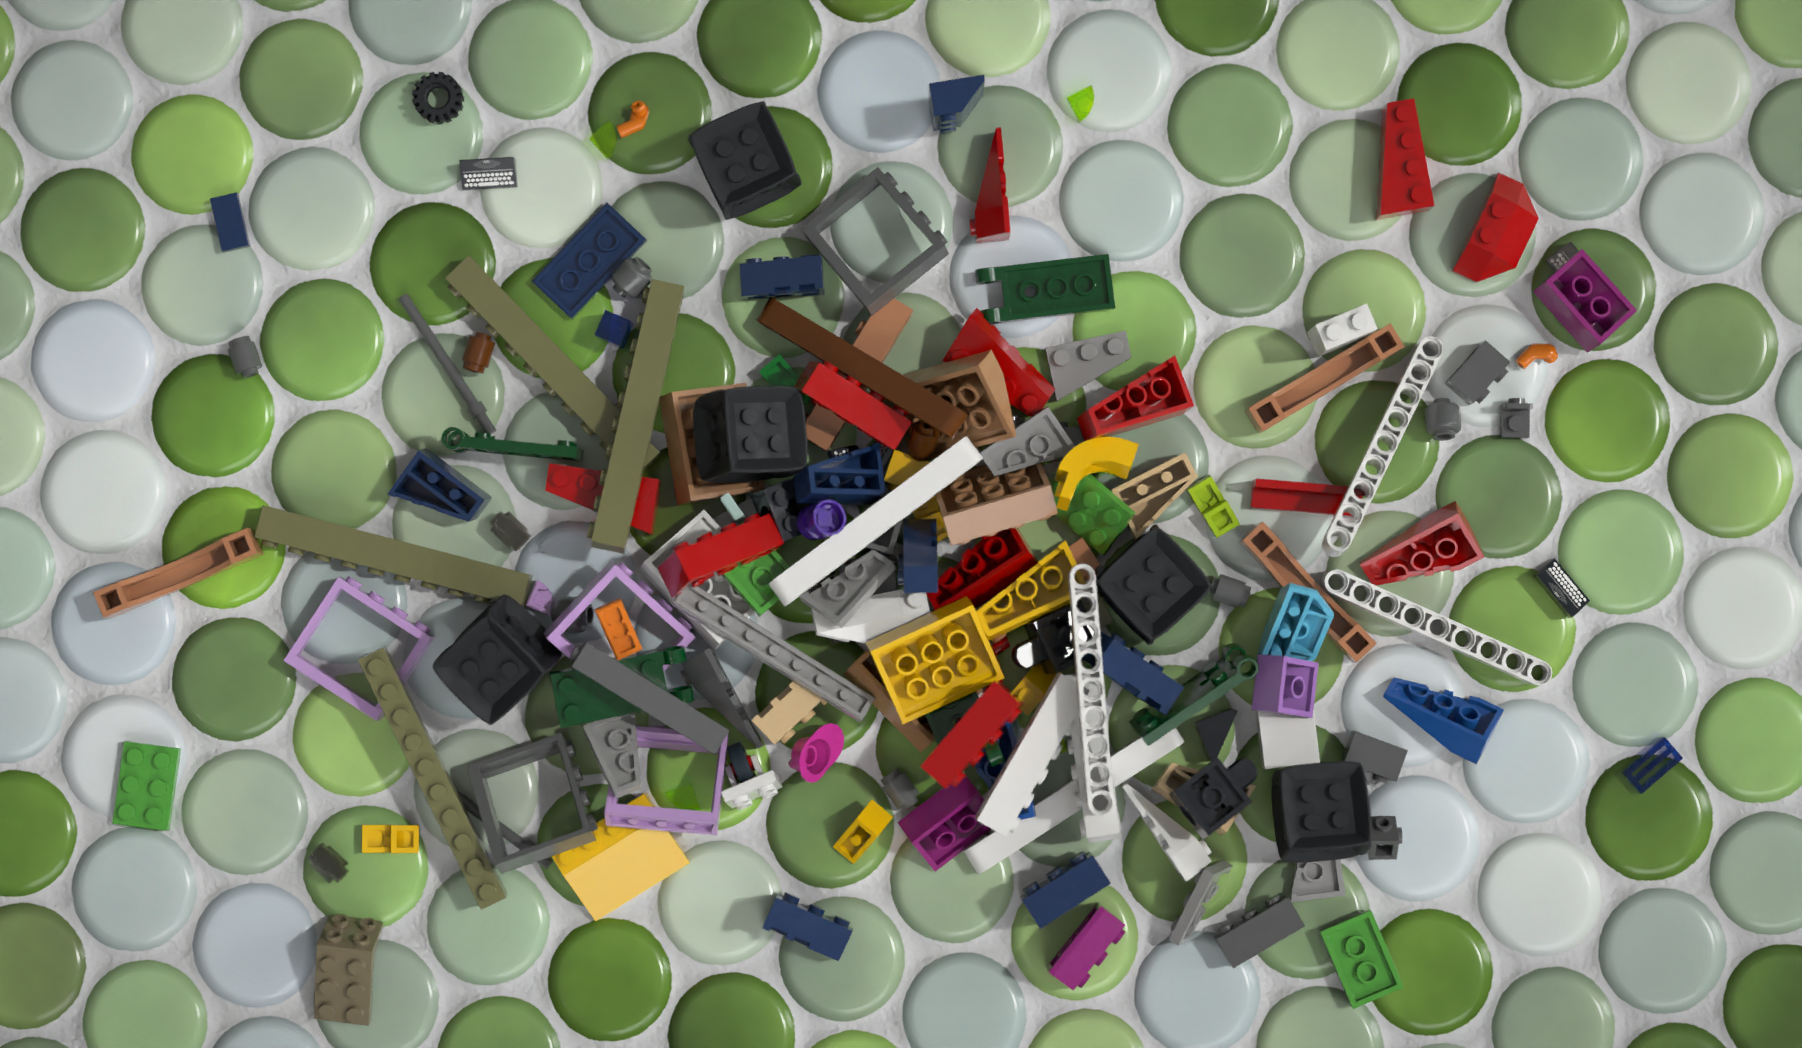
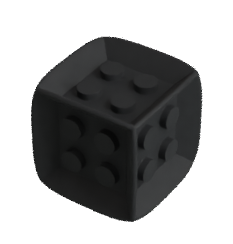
M764 101L734 110L703 125L688 136V141L695 152L708 185L726 220L748 214L791 193L802 184L800 175L795 170L787 145Z
M791 386L736 387L709 392L700 396L695 401L693 411L695 453L698 472L702 481L713 483L762 481L796 475L806 468L808 455L806 419L799 388Z
M1154 524L1149 532L1142 535L1123 551L1096 579V589L1101 597L1132 631L1145 640L1147 645L1153 644L1155 639L1171 629L1214 587L1189 555L1166 532L1160 529L1157 524Z
M503 594L458 636L453 645L446 648L433 663V669L442 683L473 714L487 724L493 725L513 709L539 683L544 674L549 672L559 661L562 652L544 635L546 629L521 604L510 596Z
M1336 761L1301 764L1278 769L1274 772L1271 778L1272 812L1276 845L1281 862L1301 863L1346 859L1365 855L1371 849L1372 821L1367 780L1361 762Z

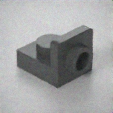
M1509 398L1508 403L1500 405V438H1530V410L1533 409V403H1525V398Z

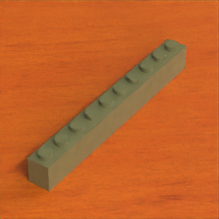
M468 255L445 277L450 283L447 288L458 299L463 296L469 302L466 308L477 319L482 316L488 322L485 327L495 338L501 335L507 341L504 347L515 358L520 355L526 361L523 367L533 377L539 374L545 381L542 386L552 397L558 394L564 400L561 406L572 417L577 414L583 420L580 426L590 436L596 433L602 440L599 445L607 452L608 443H614L616 433L612 432L615 416L620 417L621 411ZM651 442L644 471L662 454Z
M652 279L650 288L645 287L642 303H645L646 307L644 313L639 312L636 329H640L638 339L633 338L630 354L634 355L633 363L626 366L624 380L628 381L626 391L621 390L618 400V406L622 407L620 417L615 416L612 426V432L616 433L614 443H608L606 459H610L608 469H602L599 485L604 486L602 496L596 495L593 511L598 512L596 522H590L587 538L591 539V547L621 554L625 553L684 297L683 285Z
M265 505L262 507L254 536L262 539L261 545L277 548L278 544L289 546L288 552L304 556L306 550L315 553L314 558L331 562V558L342 560L341 565L357 569L358 564L367 566L368 573L384 576L385 571L394 573L395 580L410 583L411 578L421 580L420 586L434 590H437L438 585L448 587L447 593L461 597L464 596V592L475 595L474 600L490 604L491 599L497 600L501 595L506 594L525 607L533 575Z
M386 646L358 659L359 664L480 909L482 910L507 897L506 889Z

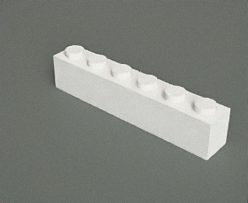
M1061 673L1056 674L974 817L977 821L1005 837L1008 832L1013 833L1021 820L1018 818L1022 808L1027 809L1034 798V794L1031 792L1037 783L1042 784L1048 774V770L1045 769L1050 759L1055 760L1062 749V745L1059 743L1064 735H1070L1076 725V721L1073 720L1078 712L1077 685L1075 681ZM1083 687V692L1087 696L1090 690Z
M1076 674L1064 675L1076 682ZM1089 681L1084 685L1085 688L1090 690L1087 696L1091 698L1097 694L1098 686L1095 682ZM1094 709L1088 711L1085 716L1086 722L1090 726L1098 724L1100 721L1099 712ZM1078 710L1073 719L1076 721V725L1071 732V738H1067L1069 755L1074 754L1076 765H1071L1073 781H1078L1080 792H1075L1077 808L1083 809L1084 819L1079 820L1082 836L1087 835L1089 843L1123 838L1112 766L1113 808L1108 814L1103 816L1096 815L1087 808ZM1092 738L1088 742L1090 753L1096 754L1101 751L1102 741L1099 738ZM1096 766L1090 771V778L1094 782L1101 781L1105 776L1104 769L1101 766ZM1099 794L1093 798L1092 805L1094 809L1102 810L1106 807L1107 799L1104 795Z

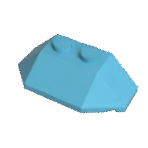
M1289 583L1280 589L1262 633L1258 650L1259 655L1286 656L1307 661L1316 659L1334 617V612L1317 590Z

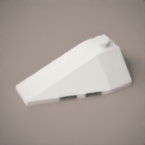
M904 590L872 595L843 628H840L811 609L816 635L845 642L851 640L860 643L868 642L930 613L926 593H904Z
M1127 783L1121 785L1183 880L1187 882L1212 862L1208 857L1212 852L1203 839L1198 841L1196 837Z

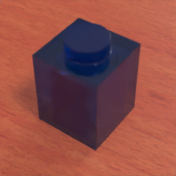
M605 310L595 336L604 342L623 349L633 323L629 319Z

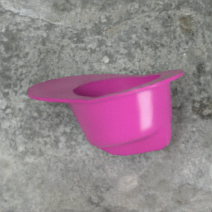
M828 723L817 729L812 736L799 739L792 748L791 759L788 765L800 772L805 781L811 783L818 781L842 752L844 746L842 729L836 724Z

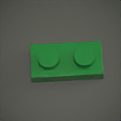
M780 354L759 371L770 386L794 387L799 379V376ZM801 393L805 406L811 401V397Z

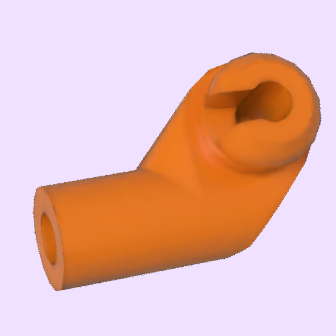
M635 101L631 105L632 112L629 121L616 126L621 138L636 133L645 127L649 110L643 101Z
M1534 343L1520 354L1515 361L1522 369H1525L1535 359H1544L1547 363H1553L1557 360L1558 353L1551 344Z

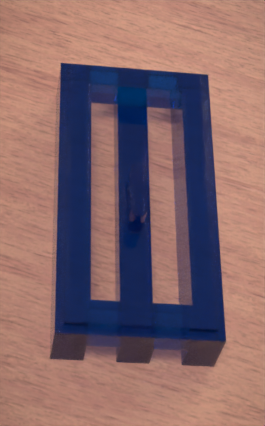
M1662 737L1627 767L1622 774L1636 788L1639 794H1643L1681 761L1683 757L1665 737ZM1663 746L1666 747V749L1661 754H1659L1654 760H1652L1639 773H1637L1635 776L1632 775V773L1635 770H1637L1642 764H1644ZM1669 754L1674 756L1642 785L1638 782Z

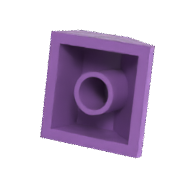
M1258 654L1257 664L1259 669L1255 676L1252 710L1313 718L1319 663L1286 656Z

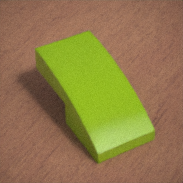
M1207 475L1186 488L1192 501L1216 538L1240 525L1229 503L1222 496L1211 475Z

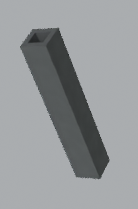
M584 642L582 646L577 644L569 657L572 660L571 667L713 754H716L730 731L587 642Z

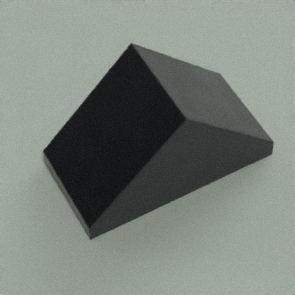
M1227 709L1194 722L1209 760L1212 761L1218 757L1238 712L1237 710Z

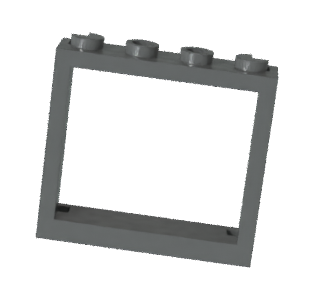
M878 167L801 228L808 241L871 316L949 255L945 246L948 241L939 230L934 232L928 226L931 224V221L922 210L917 213L912 207L915 203L905 191L900 193L895 187L898 183L889 172L884 174ZM881 185L932 245L870 294L820 233Z
M562 733L467 766L493 862L501 874L596 841L594 831L598 830L594 815H589L587 806L591 805L586 789H581L579 781L583 780L582 772L578 764L574 765L572 759L573 756H576L572 741L567 742ZM561 753L582 829L508 855L487 779Z

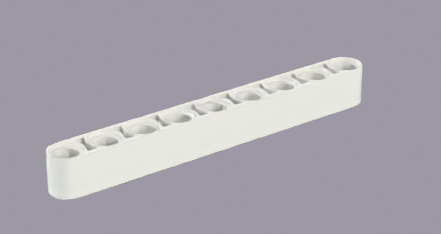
M1429 336L1422 339L1405 368L1322 540V549L1328 556L1338 557L1342 555L1350 546L1442 356L1443 344L1436 337ZM1423 348L1431 349L1434 356L1425 355ZM1411 371H1418L1422 375L1423 380L1413 378ZM1400 394L1409 396L1411 403H1404L1400 399ZM1388 418L1397 419L1400 427L1390 425ZM1377 441L1385 442L1388 445L1389 451L1379 449ZM1365 465L1374 466L1377 470V475L1369 474L1366 471ZM1354 489L1363 490L1366 498L1360 499L1356 497ZM1342 513H1350L1354 517V523L1346 522L1342 517ZM1332 536L1340 538L1343 546H1334L1330 538Z
M967 436L847 524L841 532L824 541L768 585L782 604L787 606L983 459L982 455Z
M1079 564L1069 571L1068 585L1085 798L1087 808L1092 813L1103 816L1108 814L1113 808V790L1096 578L1094 570L1089 565ZM1078 569H1084L1089 574V580L1085 585L1078 584L1074 579V574ZM1080 597H1086L1091 601V609L1087 613H1081L1077 609L1076 603ZM1083 625H1089L1093 629V637L1089 641H1083L1079 637V629ZM1086 653H1091L1096 659V664L1092 669H1085L1081 665V658ZM1089 681L1095 682L1098 686L1097 694L1091 698L1087 697L1083 692L1084 685ZM1092 709L1097 710L1100 714V721L1094 726H1090L1085 719L1087 712ZM1092 738H1099L1102 741L1103 746L1099 753L1092 754L1088 750V742ZM1096 766H1101L1105 772L1104 778L1099 782H1094L1090 778V771ZM1099 794L1104 795L1107 799V805L1102 810H1096L1092 805L1093 798Z
M1336 569L1328 571L1322 576L1321 587L1327 594L1531 685H1545L1552 678V668L1545 661L1349 573ZM1333 574L1339 576L1342 582L1338 590H1333L1328 584V580ZM1357 586L1364 587L1367 592L1366 598L1362 602L1354 597V589ZM1383 597H1387L1392 603L1391 610L1387 613L1379 608V601ZM1409 608L1417 613V620L1413 624H1409L1404 618V614ZM1433 620H1438L1442 624V631L1439 635H1434L1430 631V624ZM1459 631H1463L1467 635V643L1463 647L1455 642V636ZM1485 642L1489 643L1493 649L1491 656L1488 658L1482 656L1480 651L1481 646ZM1510 654H1514L1518 659V664L1514 669H1510L1506 665V658ZM1536 665L1540 666L1543 670V676L1538 681L1533 679L1531 675L1532 668Z
M1176 728L1150 746H1147L1141 737H1138L1110 755L1115 787L1184 743L1185 741ZM1072 780L1034 804L1036 816L1020 820L1013 833L1008 832L1005 837L994 830L966 848L963 852L977 874L985 872L1081 810L1077 808L1075 792H1080L1078 781L1074 782Z

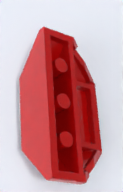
M1499 172L1497 173L1452 272L1477 283L1517 267L1539 219L1523 183Z

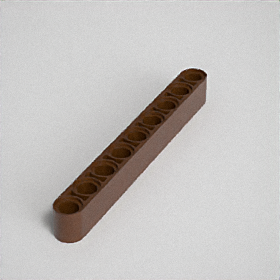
M772 297L769 298L756 321L821 361L824 362L825 360L831 363L841 373L851 376L866 388L876 392L886 400L952 439L968 416L959 408Z

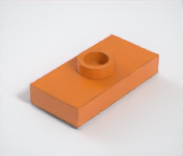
M620 598L594 609L617 661L642 650V646Z

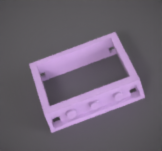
M613 560L601 570L544 632L546 638L569 658L575 646L562 633L616 576L680 634L679 638L670 647L682 645L686 648L695 636L690 631L693 628L690 623L682 616L679 619L674 617L670 613L673 608L664 599L661 598L657 601L650 595L653 590L643 580L637 583L630 577L633 572L621 562L617 565ZM663 665V670L665 671L669 665Z
M350 576L347 579L338 577L284 661L375 721H380L385 714L379 702L377 704L373 703L300 655L337 597L344 590L419 639L398 671L404 684L435 637L429 634L431 629L425 626V624L420 621L414 624L406 619L408 614L397 606L391 609L383 604L385 599L373 591L368 594L361 590L362 584Z
M636 724L638 747L711 753L674 729H667L663 726L643 727ZM728 734L716 752L718 759L711 812L618 804V798H614L610 787H608L605 808L606 826L717 835L722 802L721 792L724 786L728 754Z

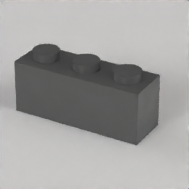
M1277 894L1265 901L1266 907L1259 911L1255 908L1251 909L1241 916L1242 921L1235 925L1231 922L1227 923L1217 930L1219 934L1214 939L1232 968L1237 967L1305 927L1289 897L1285 895L1280 897Z

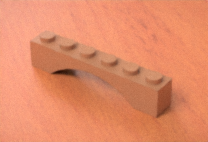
M1390 323L1319 367L1252 405L1245 412L1258 434L1405 346Z
M1263 521L1258 523L1239 541L1282 588L1289 583L1315 589L1319 592L1334 612V617L1326 635L1352 663H1357L1377 644L1315 582Z
M245 528L179 560L93 592L103 618L117 617L263 556L264 552L259 540L254 537L255 530Z

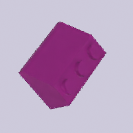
M1583 249L1533 290V293L1587 353L1602 344L1637 311Z
M967 776L956 788L952 785L947 789L943 787L897 822L911 843L935 872L991 830L990 827L974 818L984 798Z
M1097 902L1046 966L1048 972L1073 991L1077 986L1082 988L1091 976L1088 972L1093 965L1099 966L1107 957L1108 953L1105 950L1111 943L1116 945L1125 934L1123 930L1125 924Z

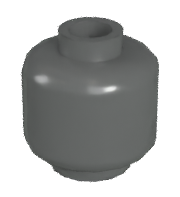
M639 257L634 259L625 258L611 275L615 284L613 289L624 298L627 295L634 298L639 297L645 287L652 281L650 274L652 269Z
M1438 398L1433 401V404L1426 407L1424 411L1426 432L1433 436V439L1438 441L1451 440L1455 437V434L1460 432L1461 415L1460 407L1457 404L1450 402L1448 398Z
M564 596L557 601L556 605L551 609V619L553 622L576 597ZM589 604L564 632L581 633L588 626H591L594 619L593 606Z

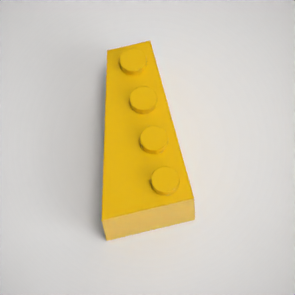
M1066 540L1029 571L1017 578L1009 587L976 611L988 641L1070 604L1068 573L1077 563ZM1078 569L1074 574V579L1078 584L1085 585L1086 582Z

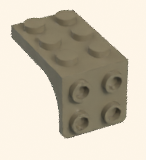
M343 914L330 915L316 946L314 1019L369 1026L372 1012L374 961L379 937L383 930L382 921L372 918L348 917Z

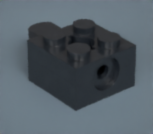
M794 477L750 494L757 514L760 517L770 513L783 542L801 535L797 526V517L804 507L815 504L796 502Z
M1079 599L1076 603L1077 609L1081 613H1087L1082 600ZM1070 604L1023 625L1029 639L1017 644L1012 649V661L1016 666L1028 669L1041 663L1046 674H1055L1075 664ZM1083 625L1080 627L1078 634L1081 640L1089 641L1092 639L1094 632L1089 625Z
M1217 757L1168 795L1201 838L1204 839L1252 803L1243 790L1255 781L1258 775L1257 768L1248 759H1239L1226 768Z

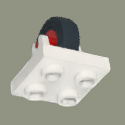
M741 742L727 747L731 763L725 767L732 787L721 793L724 801L732 809L737 807V810H742L753 804L752 800L762 796L763 799H768L778 794L777 790L783 787L779 777L773 770L764 773L756 754L753 756L747 755Z

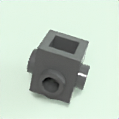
M1371 816L1372 846L1368 851L1369 860L1397 859L1399 844H1402L1403 836L1402 828L1397 827L1396 817Z

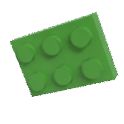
M1089 474L1078 483L1068 510L1065 511L1057 508L1058 514L1055 515L1103 556L1108 553L1136 512L1093 475ZM1056 481L1054 485L1051 487L1053 496L1055 495L1057 486L1059 484L1058 481ZM1054 496L1057 507L1059 497Z
M776 551L743 566L738 562V566L735 569L722 575L759 617L779 601V598L768 584L790 568Z
M124 741L112 824L164 831L170 830L181 748Z
M1370 909L1319 931L1352 1009L1404 988Z

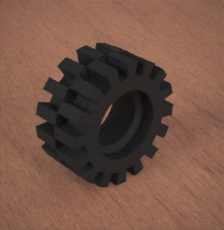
M439 71L438 74L430 72V75L427 77L423 75L420 83L416 82V89L412 92L414 96L412 101L418 113L429 122H437V124H443L444 121L449 123L452 121L451 118H457L459 116L458 111H462V102H464L463 91L457 81L449 74L445 75ZM435 88H443L448 92V102L441 108H434L428 102L429 93Z

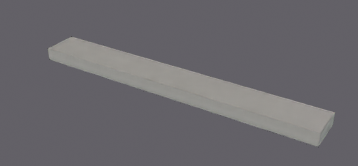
M690 583L681 591V594L676 596L671 604L859 723L863 720L875 700V697L698 586L693 588Z

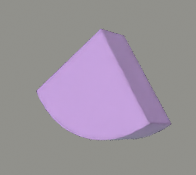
M537 580L526 606L551 616V609L554 606L553 596L548 587Z

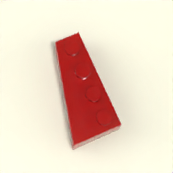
M1415 99L1387 103L1382 109L1376 220L1430 211L1435 206Z
M976 308L969 316L942 361L946 363L992 350L1004 375L1009 403L1032 417L1044 408L1055 388L1031 363L1028 364L1019 354L1020 352L1013 345L1011 346L1000 335L1001 332L994 325H991L983 317L981 311Z
M1174 355L1089 408L1076 419L1083 438L1087 441L1098 437H1111L1183 415L1194 407V404Z
M825 360L822 364L809 361L794 387L799 388L801 393L810 396L812 402L829 411L832 410L838 418L850 425L854 424L859 431L885 447L895 450L912 421L905 418L908 413L896 405H893L892 408L888 407L883 403L885 398L870 390L869 394L860 389L862 384L851 376L847 375L846 379L837 374L838 368Z
M549 463L545 491L593 510L596 495L602 496L604 486L599 485L602 471ZM642 477L631 526L653 535L661 481L659 479Z
M770 513L762 517L759 514H754L746 518L744 524L736 526L735 523L729 524L720 529L721 533L714 536L712 532L706 533L696 539L697 542L689 545L688 542H684L673 548L674 552L658 567L671 597L681 594V591L690 583L693 588L703 584L712 578L715 572H717L718 576L728 573L738 566V562L743 566L775 552L784 542Z
M1019 528L1005 529L989 537L982 536L983 539L972 550L968 548L961 555L963 557L962 560L954 568L950 567L938 579V593H926L934 609L938 610L966 596L974 608H977L1009 587L1017 578L1034 567L1038 560Z
M994 681L920 767L945 789L951 785L956 788L966 776L963 771L970 764L974 767L984 756L982 750L988 743L993 745L1003 734L1001 731L1003 726L1007 722L1011 724L1022 712L1020 707L1024 702L1000 681Z

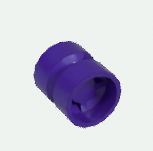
M824 500L806 506L797 517V526L800 533L808 540L813 541L838 534L846 524L845 511L834 500Z

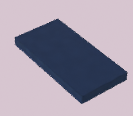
M606 203L532 282L573 320L612 279V273L625 258H632L647 242V239L611 205Z

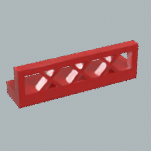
M1256 478L1252 480L1250 508L1335 515L1348 486ZM1354 489L1356 497L1362 499V497L1366 496L1363 490ZM1347 512L1342 513V516H1352Z

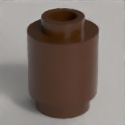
M475 332V336H468L462 361H464L462 368L484 374L485 368L489 367L495 343L490 341L492 336L480 332Z
M921 420L916 421L908 443L909 455L917 461L929 460L935 453L940 431Z

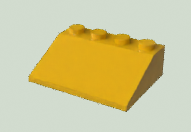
M967 596L865 642L902 724L1004 678L975 608Z
M647 792L626 804L656 807ZM605 818L597 822L598 830L594 831L596 841L552 856L561 873L595 922L690 863L671 831L606 826Z

